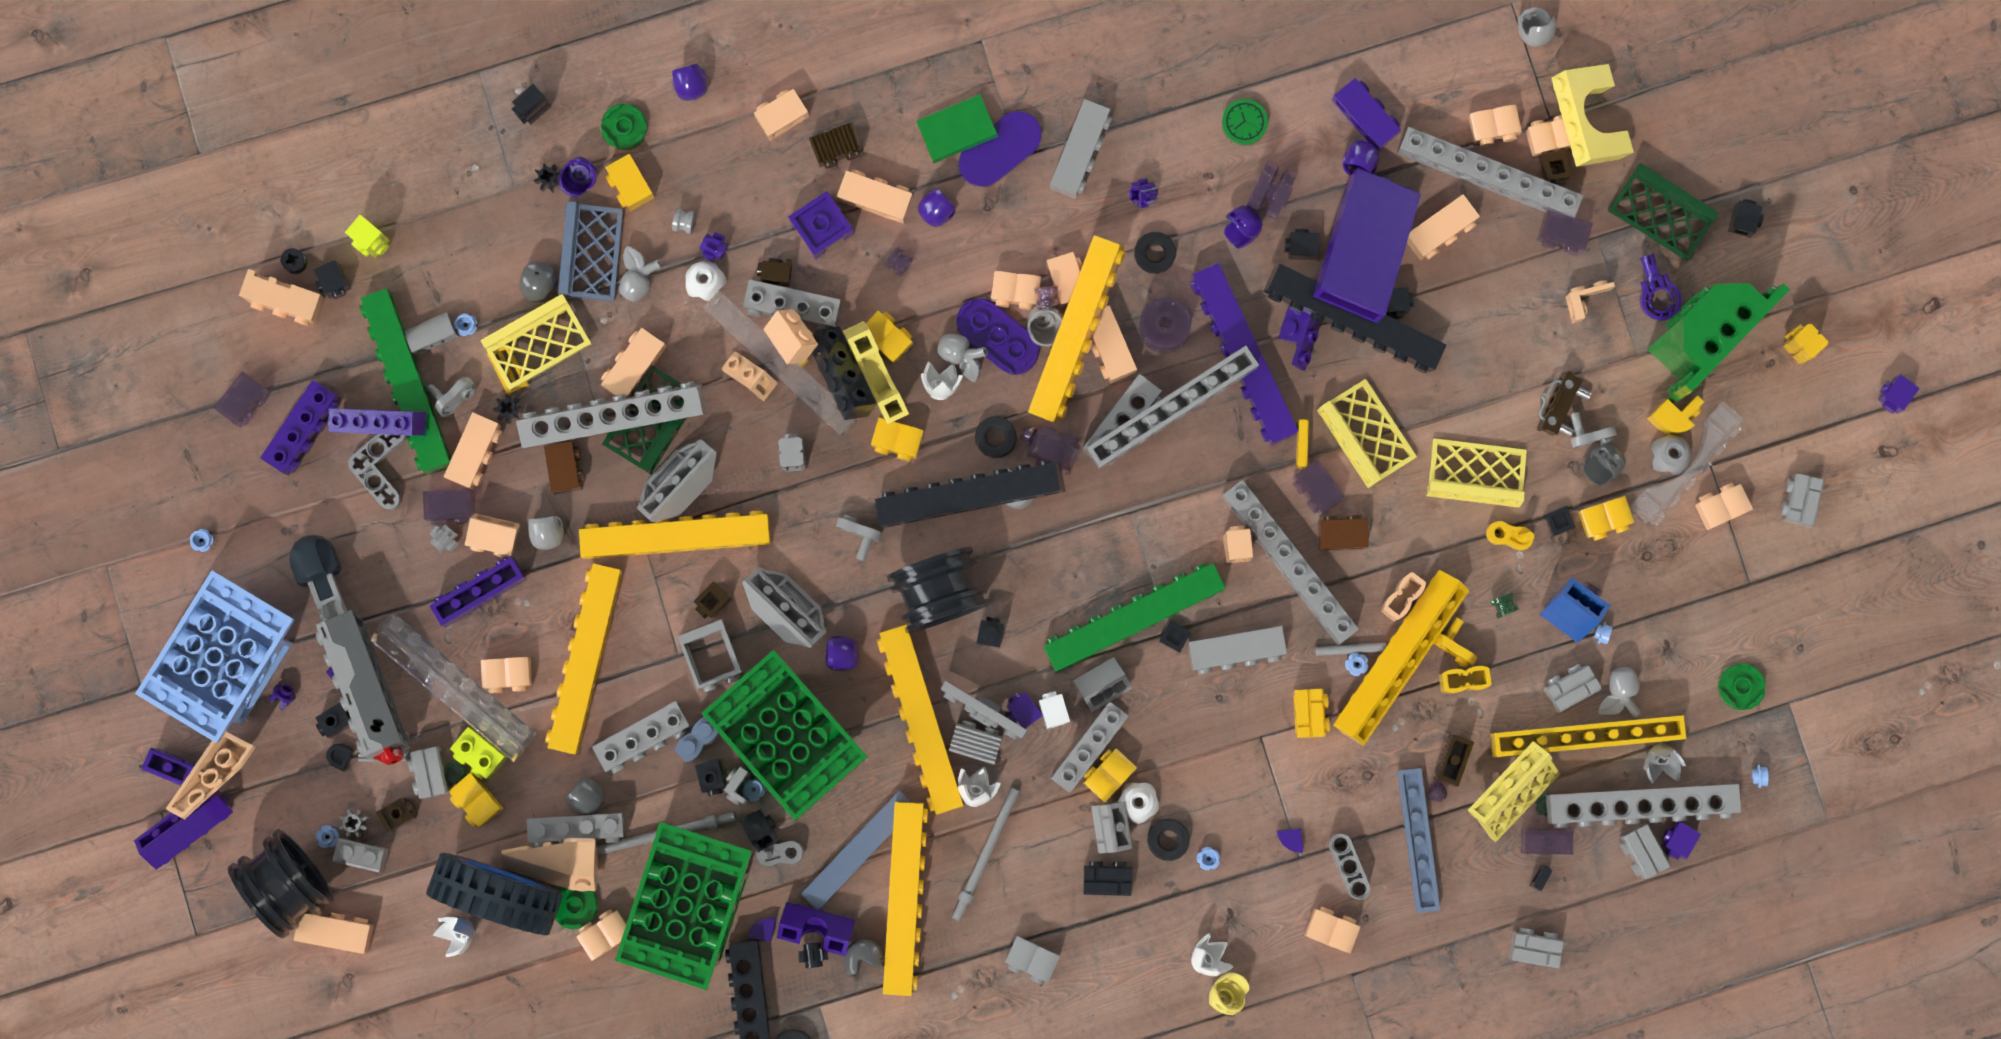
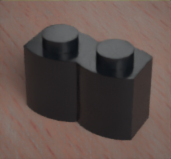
M532 83L512 101L514 107L511 109L523 124L528 122L532 125L552 106Z

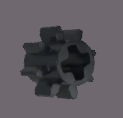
M543 163V168L540 171L535 169L538 178L534 179V183H542L540 186L542 192L547 188L554 193V188L559 186L558 181L561 172L555 173L557 170L555 164L550 168ZM547 174H550L552 176L550 177V182H546L545 180L547 179Z
M508 394L505 395L503 400L496 399L499 404L493 410L500 413L497 417L499 421L505 417L507 423L511 424V419H520L518 413L524 410L522 406L516 405L520 399L515 397L513 400H510ZM505 405L511 406L513 411L511 413L506 412L504 409Z
M821 942L803 944V950L798 951L799 963L805 962V968L823 967V960H828V952L823 951Z

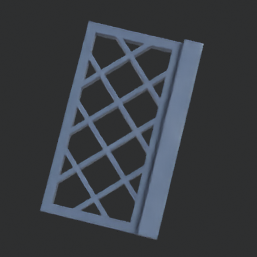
M567 201L557 296L563 294L565 298L576 297L614 302L623 209L576 204V202ZM580 210L590 211L595 219L585 226L579 219ZM607 213L617 214V223L611 228H608L601 220ZM599 221L606 232L596 239L588 228ZM579 224H580L583 229L578 232V228H579ZM616 228V234L614 235L611 231ZM586 231L593 242L583 249L577 242V238ZM609 233L614 239L615 244L610 250L606 251L599 241ZM597 244L604 254L594 262L586 251ZM578 247L581 252H579L576 255V249ZM612 251H614L613 258L609 255ZM584 254L591 265L581 272L575 265V260ZM605 257L613 264L612 269L606 274L596 265ZM594 266L602 277L594 284H591L583 274ZM574 269L578 273L576 277H574ZM612 273L611 281H610V280L607 278V276H609V275ZM580 277L589 286L584 292L572 291L573 282ZM602 280H605L610 286V295H601L594 287Z

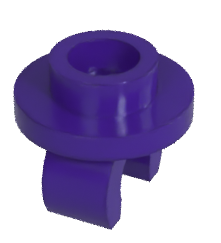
M277 684L273 688L270 702L272 703L279 699L282 702L279 709L283 710L295 700L296 694L291 686Z

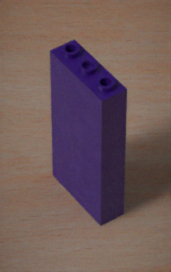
M1357 168L1349 177L1313 297L1378 323L1386 315L1421 194L1414 192L1409 187L1395 184L1388 178L1376 176L1366 169Z

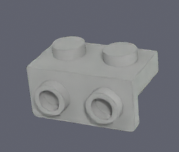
M744 767L734 768L726 779L729 782L724 789L728 793L726 798L736 805L741 803L748 804L750 801L738 793L744 782L751 775L750 771Z

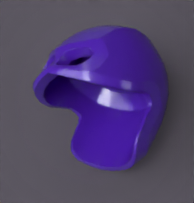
M698 64L672 71L673 88L681 100H696L706 94L708 89L707 77L704 70Z
M1353 142L1343 157L1342 165L1344 171L1351 176L1353 173L1349 169V166H1351L1355 170L1357 168L1366 169L1374 174L1378 165L1379 152L1369 142Z
M581 156L569 160L563 167L559 176V186L565 194L571 197H579L594 186L597 181L598 171L589 160Z
M935 188L927 193L918 205L920 216L932 227L944 225L956 212L955 206L939 188Z
M1239 206L1226 215V218L1232 222L1224 229V234L1237 249L1244 248L1253 242L1262 231L1263 223L1260 216L1248 206Z
M833 636L828 639L825 658L827 667L833 671H847L856 667L859 660V646L857 642L845 636Z

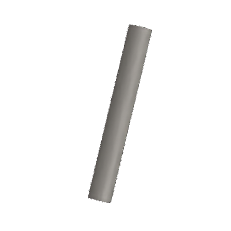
M1386 642L1315 647V656L1383 652L1386 648Z

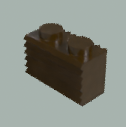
M853 122L809 138L820 168L825 166V169L832 168L838 165L839 160L844 158L848 161L860 156V152H863Z
M1454 734L1448 736L1449 740L1444 745L1446 749L1443 750L1444 753L1441 754L1442 758H1440L1441 762L1438 763V771L1435 772L1436 775L1433 777L1442 783L1459 787L1474 741Z

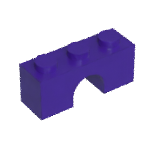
M786 902L779 923L777 938L800 944L804 934L810 932L818 933L824 939L823 951L845 956L852 937L855 920Z

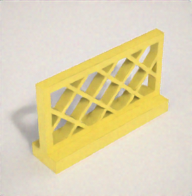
M563 294L480 340L510 391L591 345L589 338ZM567 311L571 317L569 327L557 325L558 315ZM573 323L575 324L578 330L572 329ZM543 324L551 326L548 339L536 336L539 326ZM555 328L567 330L564 343L552 340ZM570 333L581 334L585 342L578 346L569 345ZM522 336L531 338L528 351L515 348L518 338ZM535 339L547 342L544 355L531 352ZM551 343L563 346L561 355L557 358L547 356ZM501 348L510 349L508 361L498 360L494 352ZM514 351L526 354L523 366L511 364ZM530 355L543 358L541 366L536 370L527 368ZM501 364L506 365L505 371L503 370ZM510 367L522 370L520 379L513 383L507 377Z
M1366 379L1323 404L1317 410L1367 488L1375 485L1417 457ZM1361 387L1365 389L1368 394L1367 402L1355 400L1356 390ZM1340 400L1349 402L1348 414L1339 412L1335 404ZM1354 404L1366 406L1364 418L1352 415ZM1370 408L1378 409L1381 414L1380 422L1368 419ZM1351 419L1363 422L1361 434L1352 432L1350 428ZM1367 423L1379 426L1377 438L1365 435ZM1383 427L1392 430L1394 433L1393 441L1380 439ZM1364 439L1376 442L1374 453L1364 450L1362 447ZM1380 443L1391 445L1390 457L1378 455ZM1395 447L1403 448L1409 457L1404 460L1393 458ZM1376 459L1389 461L1387 471L1382 474L1379 473L1375 466Z
M1433 438L1429 485L1426 496L1520 508L1524 502L1525 494L1523 490L1527 450ZM1446 446L1452 454L1443 460L1437 453V447ZM1463 449H1470L1475 455L1468 463L1458 454ZM1486 452H1493L1499 460L1490 466L1482 455ZM1509 455L1520 456V464L1514 469L1505 460ZM1454 456L1463 465L1455 473L1446 464ZM1477 459L1486 468L1478 476L1469 467ZM1500 462L1509 470V473L1502 478L1492 469ZM1441 466L1450 475L1446 480L1435 479V471ZM1466 469L1474 479L1469 483H1462L1456 475ZM1487 472L1497 481L1492 486L1485 485L1480 479ZM1510 475H1513L1518 481V489L1508 488L1503 481Z
M1534 741L1468 809L1469 813L1478 820L1489 837L1495 842L1560 775L1551 761L1553 759L1551 755Z

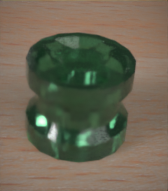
M1512 592L1490 601L1491 605L1497 610V618L1519 610L1518 605L1513 602L1514 596Z

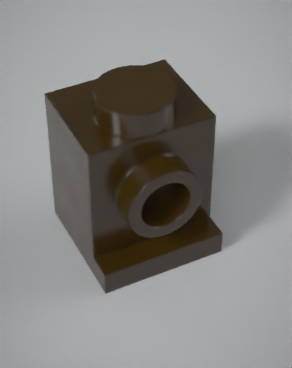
M1566 149L1543 153L1539 157L1544 179L1558 186L1565 185V180L1572 176ZM1551 168H1557L1558 174H1552Z
M769 258V261L759 262L757 276H761L760 279L763 283L790 286L792 260L786 259V263H782L783 260Z
M713 581L693 602L697 605L695 610L704 619L707 616L713 619L732 598ZM711 598L716 600V605L713 607L708 606V600Z
M400 798L383 809L378 810L376 814L387 833H392L416 819L414 815L416 808L410 799L406 801L405 798ZM396 809L401 813L397 819L393 816V812Z

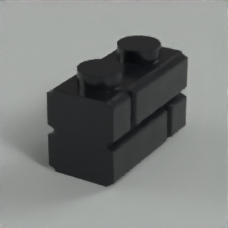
M1089 861V866H1084L1083 895L1131 896L1132 867H1127V862H1113L1112 866H1103V861Z

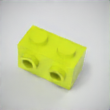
M361 215L345 231L354 240L351 244L366 257L369 254L374 258L378 255L382 256L389 248L388 243L390 240Z
M467 727L450 748L454 752L452 757L462 765L465 762L472 767L471 772L480 780L483 777L491 779L508 758L472 727Z

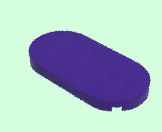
M1011 112L994 124L998 135L997 138L961 152L959 168L964 180L976 187L992 186L1031 156L1039 147L1041 140V128L1033 116L1025 112Z
M973 299L966 302L960 308L957 314L959 334L967 338L969 344L975 349L986 347L988 355L985 357L998 368L1011 375H1020L1030 371L1035 366L1039 357L1038 345L1032 341L1027 329L1000 307L996 306L995 303L988 299Z

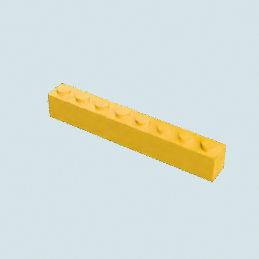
M1095 235L1093 236L1029 407V413L1051 422L1059 423L1060 419H1064L1067 412L1066 402L1068 397H1072L1076 388L1074 384L1075 378L1081 374L1084 367L1083 357L1085 353L1087 354L1092 346V340H1090L1092 333L1097 331L1101 319L1098 317L1101 309H1105L1109 300L1107 293L1109 288L1113 287L1116 282V269L1118 264L1121 265L1125 258V246Z
M751 511L749 516H740V513H727L726 518H716L714 514L703 515L701 520H693L692 516L679 517V521L669 522L668 518L646 524V520L632 521V525L625 526L622 525V522L608 523V527L600 528L599 524H587L585 529H579L580 555L582 559L771 544L769 516L763 514V511Z
M593 564L592 569H587L585 582H588L586 591L581 593L579 604L582 605L581 613L576 615L574 621V628H577L575 637L570 639L568 651H571L569 660H565L562 671L566 675L564 683H560L557 690V697H560L558 706H554L551 720H554L553 727L548 729L545 743H549V749L575 755L579 754L623 571L597 564Z
M1441 570L1430 580L1424 593L1417 599L1409 615L1404 618L1396 634L1392 636L1383 653L1379 655L1370 672L1364 677L1357 691L1351 696L1344 710L1338 715L1333 726L1341 733L1362 746L1366 744L1470 591L1460 580Z
M903 625L879 633L881 639H878L877 643L880 652H885L888 661L884 662L887 675H893L895 684H892L891 688L894 697H899L902 704L901 707H898L901 720H907L909 729H906L905 732L908 742H914L916 752H912L915 764L916 766L921 765L923 774L919 775L923 789L928 788L930 797L926 798L930 812L935 810L936 815L963 807L964 805L910 634L905 631L907 625Z
M1684 715L1490 734L1492 758L1521 755L1533 741L1546 752H1558L1686 739Z
M895 801L883 982V994L912 996V990H917L918 976H913L914 966L919 965V952H915V942H920L921 928H916L917 918L922 917V904H918V894L923 895L924 880H919L920 870L924 871L925 856H921V847H926L927 832H922L923 823L928 821V809L924 808V803Z

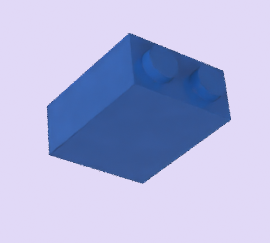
M1572 577L1550 598L1540 616L1578 643L1601 622L1611 605Z

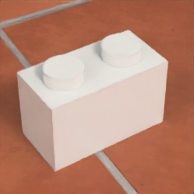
M1056 691L1042 695L1043 700H1039V706L1046 729L1069 723L1070 719L1062 694L1057 695Z

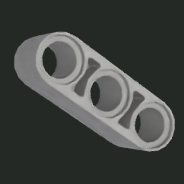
M1334 834L1329 839L1328 847L1345 889L1353 899H1365L1370 893V885L1352 841L1345 834ZM1337 838H1343L1346 842V847L1342 851H1337L1334 847V841ZM1347 860H1352L1355 864V869L1352 873L1348 874L1344 871L1343 864ZM1356 882H1361L1364 885V892L1359 896H1356L1352 891V887Z

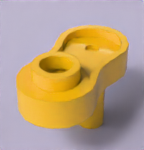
M1503 521L1491 523L1486 530V536L1490 543L1494 545H1507L1518 551L1528 549L1534 539L1533 532L1528 528L1514 527ZM1495 529L1500 532L1499 538L1495 536Z
M1456 617L1445 635L1440 634L1434 644L1456 658L1454 661L1464 668H1467V666L1473 667L1478 657L1453 641L1464 623Z

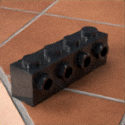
M840 326L817 329L812 336L818 345L812 354L818 364L819 371L827 383L828 390L837 404L838 410L841 412L844 420L868 417L877 405V402Z

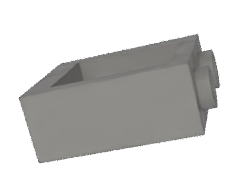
M722 619L677 637L697 690H704L705 693L718 688V683L726 681V684L740 680L739 675L744 674ZM721 632L735 670L703 682L689 644Z

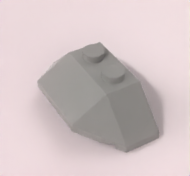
M702 439L696 441V443L676 449L644 484L637 509L651 522L680 516L712 482L716 452Z
M758 567L743 580L742 583L751 609L785 642L811 648L826 634L821 607L787 574L764 570V568Z

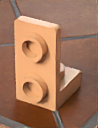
M1607 280L1594 283L1592 288L1585 289L1584 286H1579L1571 289V293L1565 298L1572 324L1582 322L1586 318L1587 307L1580 298L1610 291L1615 288V283H1607Z
M736 351L733 352L721 368L723 372L747 387L762 401H765L778 384L763 369Z

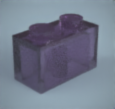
M1548 210L1544 214L1537 241L1542 242L1541 245L1551 249L1559 247L1564 249L1565 253L1577 256L1578 253L1582 254L1586 250L1593 223Z
M242 371L213 408L234 425L241 428L252 420L254 416L252 413L255 409L261 407L267 401V394L270 391Z
M1318 459L1293 477L1295 481L1293 483L1294 488L1300 495L1304 493L1309 500L1306 503L1314 514L1318 512L1321 516L1345 498Z
M470 488L422 492L424 520L431 522V525H444L445 521L454 520L455 524L469 523V519L475 513L474 491Z
M1521 830V854L1573 855V831Z

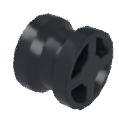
M290 248L281 255V265L288 272L300 274L305 271L308 261L301 251L296 248Z

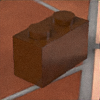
M572 441L544 446L551 492L555 495L582 490L581 484L585 483L583 469L579 470L578 461L581 460L579 446L575 447Z
M1349 515L1347 520H1338V516H1324V520L1318 522L1319 551L1367 549L1369 547L1367 519H1361V515Z

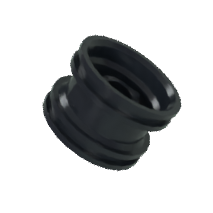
M972 547L960 548L927 558L886 576L888 582H894V586L891 587L892 593L899 592L903 597L907 612L901 616V620L909 625L905 627L906 633L917 632L949 622L991 604L990 599H984L983 596L987 593L986 587H976L971 573V567L977 564L976 559L969 556L973 553Z
M277 829L272 834L273 838L266 837L263 839L264 850L252 859L247 856H241L238 858V864L232 863L228 866V874L238 893L256 917L276 936L286 938L289 935V930L295 931L299 927L297 919L310 908L320 912L324 909V903H332L334 897L326 880L304 850L288 834Z

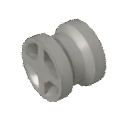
M677 208L673 218L672 231L678 232L682 230L686 234H692L696 212L689 211L687 213Z

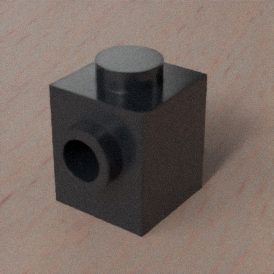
M1743 199V201L1736 203L1728 232L1749 238L1752 237L1763 222L1762 206L1756 205L1755 201Z
M1295 229V232H1291L1289 239L1285 238L1284 252L1288 253V259L1317 260L1319 255V233H1309L1308 229Z
M336 260L314 269L318 281L315 283L321 295L325 294L328 298L338 299L347 294L346 291L351 289L341 265Z
M1408 287L1393 288L1386 315H1391L1393 319L1404 318L1405 314L1410 312V307H1414L1413 294L1409 293Z
M986 617V621L981 620L977 645L1000 649L1004 624L1000 623L1001 619Z
M341 703L315 717L318 722L316 728L322 736L326 735L327 738H334L350 728L348 720L351 717L348 710L345 711Z
M716 759L695 765L701 792H708V796L721 794L722 788H726V782L720 760Z
M761 809L748 814L740 820L750 842L758 853L779 841L773 830L776 824L770 814L765 816Z

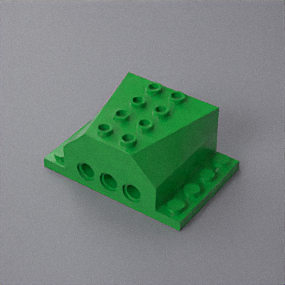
M1710 283L1708 287L1705 286L1681 307L1682 310L1665 324L1668 328L1647 349L1679 379L1668 388L1670 394L1666 399H1669L1674 404L1693 392L1790 289L1782 283L1778 287L1773 285L1770 289L1760 294L1750 283Z
M774 650L701 713L795 821L802 817L868 758Z
M660 822L615 961L707 991L714 968L720 964L749 873L745 872L752 851Z

